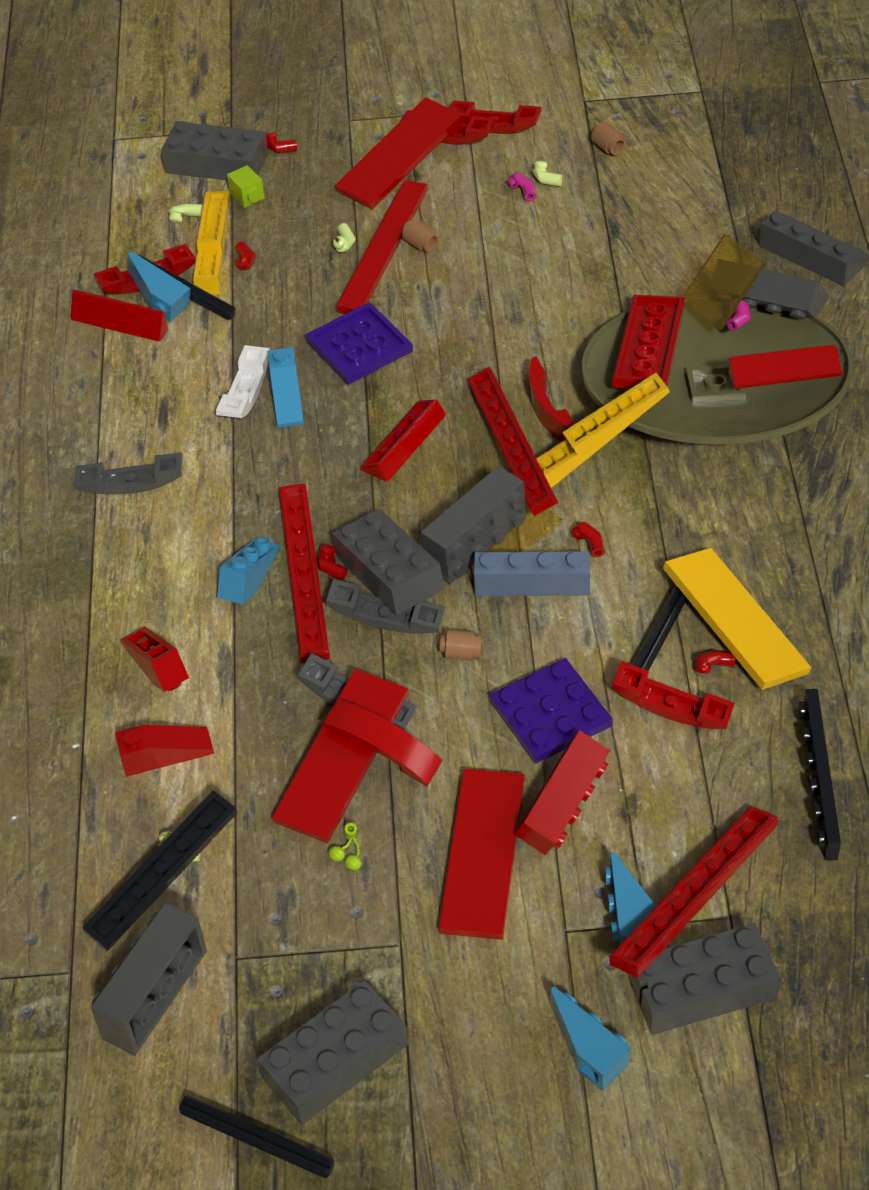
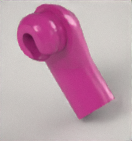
M520 172L513 173V176L509 177L508 183L513 189H517L519 186L523 189L525 200L533 201L536 199L533 181Z
M737 300L731 305V310H735V313L727 321V326L731 331H736L751 320V313L748 303L744 300Z

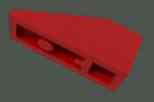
M145 626L120 639L122 646L149 680L163 692L175 690L181 686L183 681L189 679L177 648Z
M141 725L115 732L126 777L214 754L207 727Z

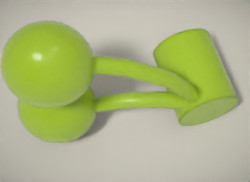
M348 823L344 831V835L348 839L347 844L343 847H331L328 854L333 861H342L345 858L344 849L353 840L356 845L357 854L347 856L345 865L350 870H358L362 862L359 858L360 850L356 840L357 826L354 823Z

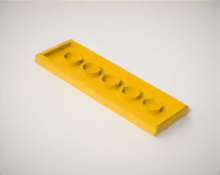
M712 548L665 561L664 571L761 690L809 674L812 667Z

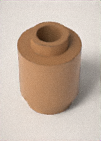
M602 122L597 124L592 130V142L607 154L618 155L625 148L626 141L624 136L609 123Z
M417 218L406 222L403 226L402 236L405 241L420 251L431 252L436 248L439 236L434 229Z
M447 629V635H441L440 652L445 653V659L473 661V658H480L482 635H475L474 631Z

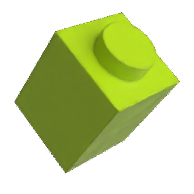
M248 165L227 174L230 194L244 208L265 199L262 179Z

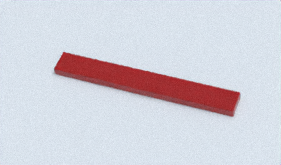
M410 180L403 181L336 305L338 313L347 314L369 302L403 238V226L406 222L413 219L428 190L426 183Z
M491 367L468 378L471 389L513 475L524 482L525 500L532 514L536 516L559 503Z
M306 483L279 487L301 663H306L311 653L327 660L330 659Z
M750 806L609 956L610 965L638 978L776 828L778 817Z

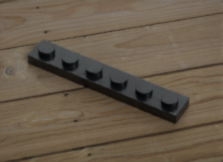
M805 689L804 701H799L800 720L805 719L806 726L802 727L803 744H808L809 751H806L807 770L812 769L813 776H810L809 788L810 794L816 795L817 801L813 803L814 821H820L821 829H817L818 848L824 849L825 860H838L841 839L818 689Z
M213 790L82 927L84 933L108 952L237 814V809Z

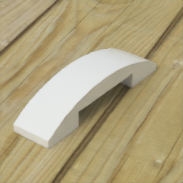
M244 346L238 359L239 370L228 395H222L216 409V415L243 418L250 412L264 380L268 364L267 351L270 348Z

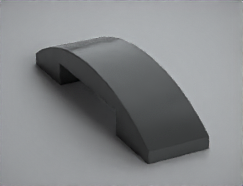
M180 452L156 455L154 464L105 470L103 463L76 466L74 487L76 490L110 495L132 494L156 489L182 476L183 454Z
M336 579L332 581L326 605L342 615L373 627L402 633L424 634L436 633L439 630L445 606L422 601L396 615L378 597L360 593V585Z
M312 653L297 677L306 687L333 706L349 680L336 673L338 666ZM405 701L393 724L405 730L417 706Z

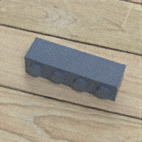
M590 551L475 552V596L590 595Z

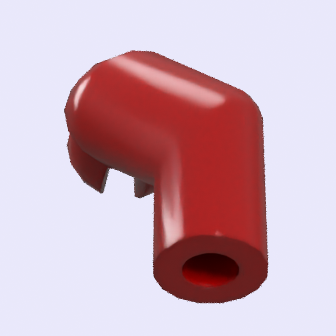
M275 132L266 133L267 147L277 153L297 151L296 139L280 141L277 139Z
M240 241L235 246V250L239 253L240 257L239 260L235 258V264L240 270H248L252 267L256 254L244 241Z
M578 522L577 526L572 528L573 537L577 540H582L585 537L589 541L593 557L604 555L605 549L601 533L587 522Z
M323 544L317 554L319 569L323 573L343 581L347 576L348 569L336 563L335 547L330 544Z
M719 650L699 654L695 659V671L709 674L711 664L735 668L736 658L731 652Z

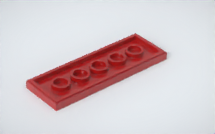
M425 97L335 185L336 191L373 210L463 121L462 114Z
M633 295L612 379V388L631 389L655 373L658 374L668 387L685 307V297Z
M354 669L338 699L360 706L393 723L409 695V690L404 686ZM322 726L272 816L273 822L328 844L377 752L352 737L347 740Z
M463 769L439 923V934L504 940L517 837L514 833L519 827L525 774Z

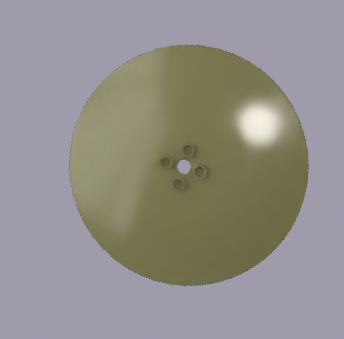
M714 292L678 295V297H685V307L668 382L670 393L637 418L629 427L664 439L713 445L756 442L792 433L827 415L844 398L852 379L853 361L851 352L841 335L817 316L815 318L806 316L805 319H797L790 316V312L781 311L780 314H775L765 310L766 307L757 305L756 308H750L751 320L736 331H731L727 326V321L734 316L735 310H731V305L737 300H732V303L723 302L717 299V295ZM630 310L623 312L602 326L591 338L583 354L582 378L590 397L600 408L629 390L628 388H612V379ZM824 345L836 346L842 369V376L738 389L734 388L728 374L730 357Z

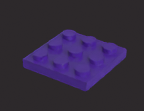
M370 302L306 334V342L348 385L413 352L412 343Z
M566 658L489 694V702L534 764L565 750L579 730L591 737L613 726L612 717Z

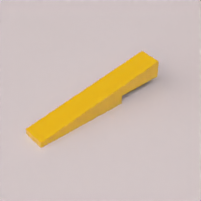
M229 191L205 193L197 238L198 253L193 282L194 285L212 295H220L230 202Z
M657 373L562 432L566 440L537 458L551 488L670 393L668 387Z

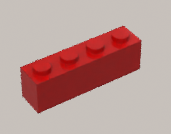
M579 730L567 745L514 835L544 855L552 847L558 849L568 833L563 831L566 825L570 824L572 826L582 811L578 808L580 801L586 802L595 789V786L591 784L595 777L599 779L606 770L608 763L605 762V759L610 750Z

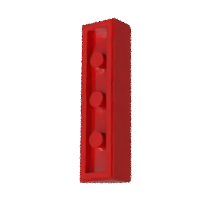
M75 289L72 292L70 314L72 321L154 341H161L168 331L165 312L162 310Z
M824 345L730 357L728 374L734 388L738 389L842 376V369L836 346Z
M435 399L418 401L361 465L360 469L383 481H390L446 416L439 401Z

